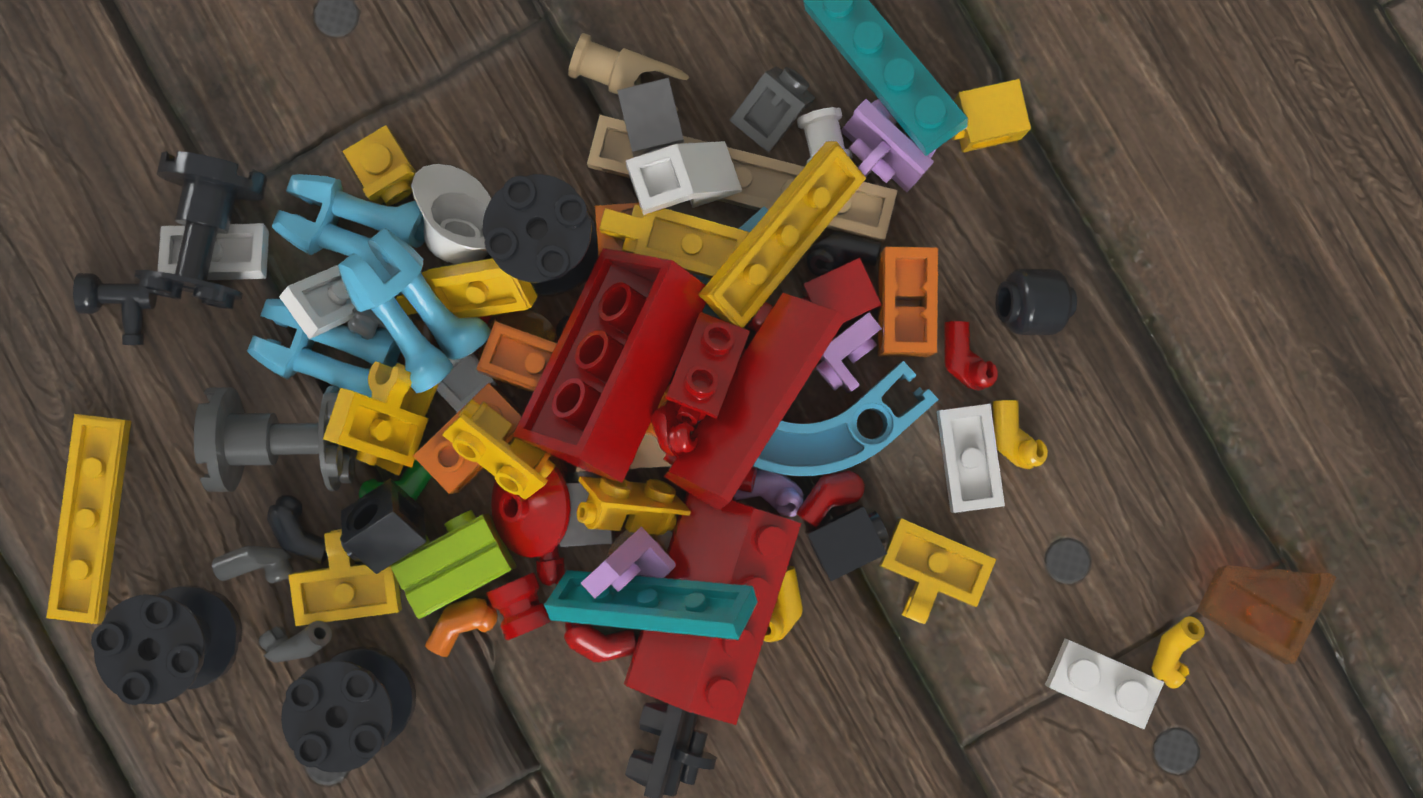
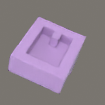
M869 312L831 341L820 359L822 362L816 366L821 376L834 391L842 386L849 393L860 386L841 360L847 356L852 363H855L877 345L872 336L882 328Z
M641 526L586 577L581 584L596 598L610 585L619 592L635 576L664 578L675 568L676 564L662 546Z

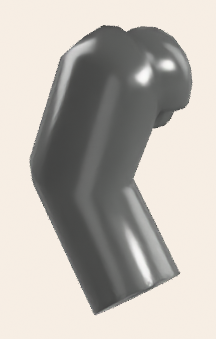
M355 307L352 309L354 316L348 322L349 331L352 333H357L362 338L369 340L375 336L378 328L387 329L371 309L363 312L357 311Z
M315 621L289 639L283 627L275 626L272 630L262 634L258 641L259 645L266 652L263 656L274 663L312 656L330 642L332 631L326 623Z

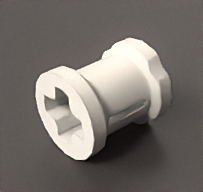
M823 108L797 118L798 128L804 129L811 157L807 160V164L826 141H837L850 159L853 158L851 150L845 149L838 121L842 118L841 108Z

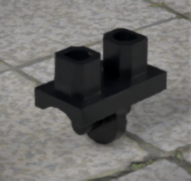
M650 702L644 705L639 721L640 730L660 736L655 753L642 748L634 749L629 758L625 773L628 778L646 787L644 796L649 798H662L663 795L676 796L680 781L685 784L694 785L699 768L708 770L715 768L717 757L704 751L708 733L694 730L698 718L697 714L687 712L668 703Z

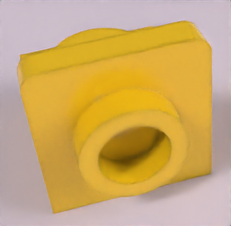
M387 125L342 151L364 186V193L373 203L381 205L385 202L386 206H391L404 200L412 193L411 184L416 171Z

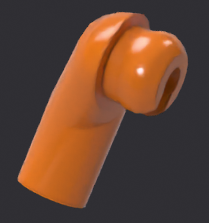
M476 597L449 604L443 610L425 647L431 652L447 658L460 633L475 629L487 632L495 626L498 618L496 608L487 604L485 599Z

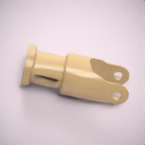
M582 33L578 40L568 72V76L574 79L581 75L608 85V91L617 95V90L641 85V74L644 72L657 71L678 79H689V76L680 69L625 48L619 52L592 42L591 36Z

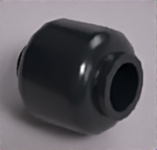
M1016 269L997 289L996 312L998 318L1005 322L1012 333L1019 335H1055L1065 328L1069 318L1074 315L1077 308V295L1074 288L1070 287L1067 278L1059 270Z

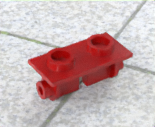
M703 312L699 313L665 399L675 402V410L678 412L676 418L680 423L686 422L695 426L706 415L717 419L750 333L749 330Z

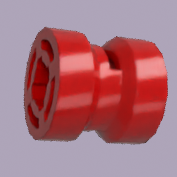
M534 572L486 592L491 606L498 609L504 617L500 627L506 640L528 633L552 621L549 619L544 604L539 603L537 592L540 585Z

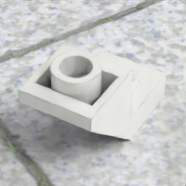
M725 141L674 144L626 160V167L643 215L690 200L692 208L742 192Z

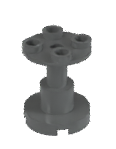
M329 386L325 391L320 408L319 423H279L275 413H244L240 395L233 387L207 388L204 394L207 395L210 403L198 404L194 424L196 464L207 463L209 473L200 478L204 489L208 492H233L241 481L245 465H275L279 455L319 454L322 477L329 491L339 490L342 483H353L355 476L354 454L348 452V447L323 440L340 389L337 386Z

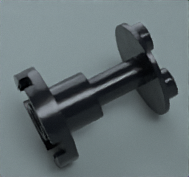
M167 151L162 152L157 175L166 181L182 186L175 221L185 225L175 274L135 270L134 276L140 279L138 286L149 289L151 294L172 299H181L182 291L193 293L192 297L201 299L203 304L223 309H233L234 301L241 300L243 293L223 285L207 282L217 233L227 234L229 232L236 199L249 201L263 200L267 176L254 169L252 172H249L248 178L237 175L239 164L216 157L177 151L175 159V156Z
M544 174L515 176L509 179L504 187L495 193L485 210L482 231L486 251L505 273L518 280L530 282L537 295L545 297L561 295L564 292L571 291L576 286L579 287L588 280L599 258L597 229L595 222L588 213L586 203L571 185L559 178Z
M184 585L165 590L158 595L143 594L134 596L117 604L105 616L102 624L94 630L91 644L94 649L97 671L103 682L113 693L117 694L123 702L129 705H155L170 701L183 694L187 689L191 690L208 685L225 675L236 660L234 657L238 651V643L242 641L243 630L235 607L224 595L216 591H209L204 587Z
M375 647L352 648L334 656L329 662H324L308 669L289 685L281 713L285 739L289 747L294 751L298 762L306 767H315L325 772L335 773L351 771L365 765L383 747L390 744L405 730L408 721H410L414 713L416 689L409 670L402 663L399 664L393 657L387 655V652Z

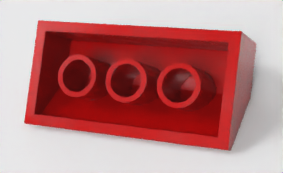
M603 248L517 425L513 437L588 472L623 483L651 423V415L658 409L659 403L686 348L698 315L706 305V302L698 295L706 285L673 260Z
M786 293L781 294L774 306L765 301L748 326L756 334L748 347L742 351L717 419L706 415L703 420L699 421L690 435V438L698 436V442L693 451L683 452L680 457L665 455L663 460L671 464V467L664 477L717 511L729 504L845 321L846 316L836 310Z
M686 491L683 503L691 510L690 516H678L667 550V554L675 562L676 566L664 578L753 586L758 603L739 640L641 630L624 685L687 712L736 725L802 523L731 500L729 504L717 511Z

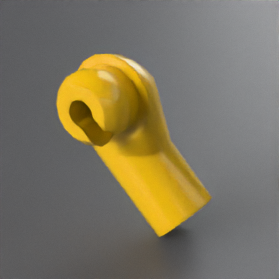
M794 566L787 567L764 638L765 642L783 639L802 615L803 606Z
M1191 616L1185 617L1161 636L1151 669L1153 676L1164 681L1169 688H1179L1185 682V677L1189 675L1188 666L1181 663L1179 659L1184 651L1204 637L1205 630L1198 619Z

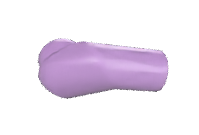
M757 470L752 493L737 490L733 498L734 501L760 496L774 507L780 515L793 517L797 515L796 512L803 503L804 495L799 485L786 475Z

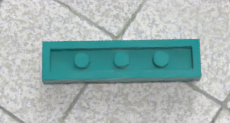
M803 0L805 11L925 156L968 127V117L869 0Z
M566 570L544 606L549 619L552 621L739 640L758 601L753 586L635 576L619 592L610 585L599 596L594 598L581 584L592 572Z

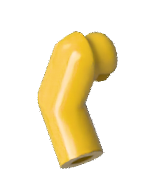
M993 401V425L997 450L1017 467L1031 469L1041 466L1048 456L1047 446L1042 440H1034L1019 428L1018 401Z

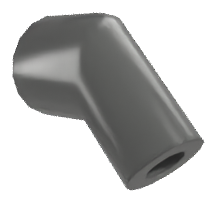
M247 545L214 558L212 562L213 572L221 581L264 568L266 580L273 584L288 579V575L294 572L289 562V559L292 558L290 554L283 548Z

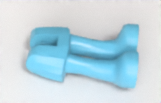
M292 175L286 189L287 193L302 199L306 203L321 207L316 222L309 221L297 214L278 210L272 224V228L279 235L310 255L317 253L323 248L346 256H350L353 253L357 254L368 263L383 283L387 282L392 276L371 251L368 244L371 238L338 227L337 224L340 217L378 231L386 228L408 245L415 248L420 247L425 242L424 217L416 201H411L398 207L380 205L343 192L341 180L328 176Z
M383 228L368 241V244L373 254L392 276L387 282L383 283L368 263L354 253L338 264V268L346 291L357 311L363 312L371 309L382 321L405 358V370L411 372L412 389L416 393H422L437 385L451 372L453 364L449 359L464 358L476 351L488 340L491 330L478 317L458 318L450 312L435 295L421 273L424 259L406 242L386 228ZM402 292L415 308L442 351L433 346L417 329L395 299L397 294Z
M275 298L266 299L260 316L273 320L282 327L287 328L290 326L297 329L291 347L281 345L282 342L273 339H264L253 335L247 350L254 359L273 373L287 380L299 372L337 386L339 389L344 388L368 397L372 396L368 385L370 369L354 366L312 351L314 342L316 341L347 352L370 364L376 361L392 368L398 363L396 361L400 353L398 345L385 328H378L375 336L369 340L362 338L357 333H352L349 331L348 326L339 325L309 339L282 300Z

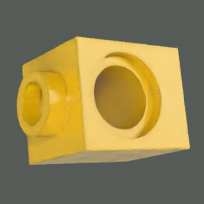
M1019 79L962 91L953 100L968 117V127L952 137V140L959 139L962 153L1021 140L1031 130Z

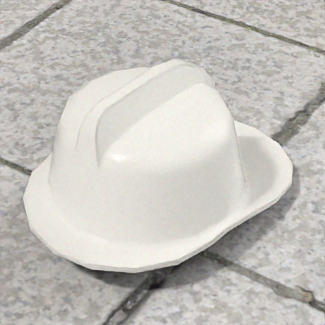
M433 164L422 167L415 173L411 188L414 199L424 217V239L428 249L436 257L454 265L483 260L489 254L485 248V239L482 231L485 210L491 200L488 192L476 178L454 166Z

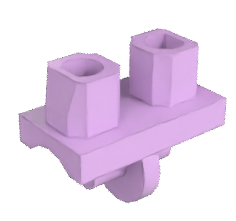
M865 99L855 109L853 116L841 130L853 142L849 149L863 161L858 169L865 177L873 171L885 183L892 178L903 190L908 192L934 163L931 157L936 149L925 156L913 140L895 126L897 121L879 99L872 103Z

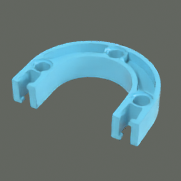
M765 206L762 207L739 229L751 232L767 213L768 209ZM693 275L705 285L711 280L700 275ZM706 303L702 312L720 319ZM902 361L854 404L834 418L810 424L781 421L753 467L790 476H816L850 468L881 451L939 399L930 389L923 391L919 387L913 392L918 402L898 417L893 414L890 407L882 402V396L898 379L903 380L906 378L910 382L916 377L913 370ZM864 410L875 411L883 420L882 432L874 439L865 438L857 429L858 416Z

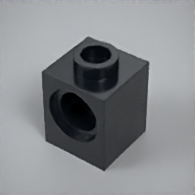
M391 478L341 510L342 535L340 541L344 551L354 561L361 560L376 574L427 542L423 508Z
M859 505L820 524L817 528L814 527L805 532L826 577L830 581L887 554L882 544L883 541L889 539L886 528L878 513L874 511L867 514L864 506Z

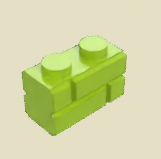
M469 510L444 524L448 531L447 534L430 542L426 535V543L391 565V569L418 619L431 614L517 568L507 546L501 540L489 513L476 518L473 511Z

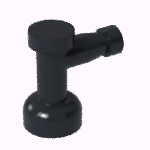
M78 273L73 284V300L75 309L79 314H94L101 309L103 304H121L122 323L125 333L122 334V345H144V334H141L143 309H154L157 295L149 293V289L138 286L139 284L102 283L101 279L93 273Z

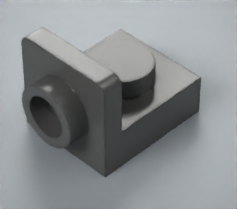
M776 66L763 74L729 121L769 153L776 147L802 111L810 106L815 97L807 91L809 83L799 73L788 67L782 70Z

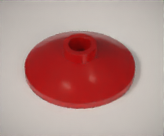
M556 465L546 478L548 480L546 485L526 500L519 495L505 491L498 485L496 480L494 482L491 498L494 525L504 544L520 556L532 558L550 553L559 545L567 531L571 510L570 495L566 481Z

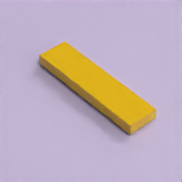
M826 141L698 294L721 320L744 328L866 180V177L837 141Z
M74 414L46 618L100 624L105 618L131 420Z

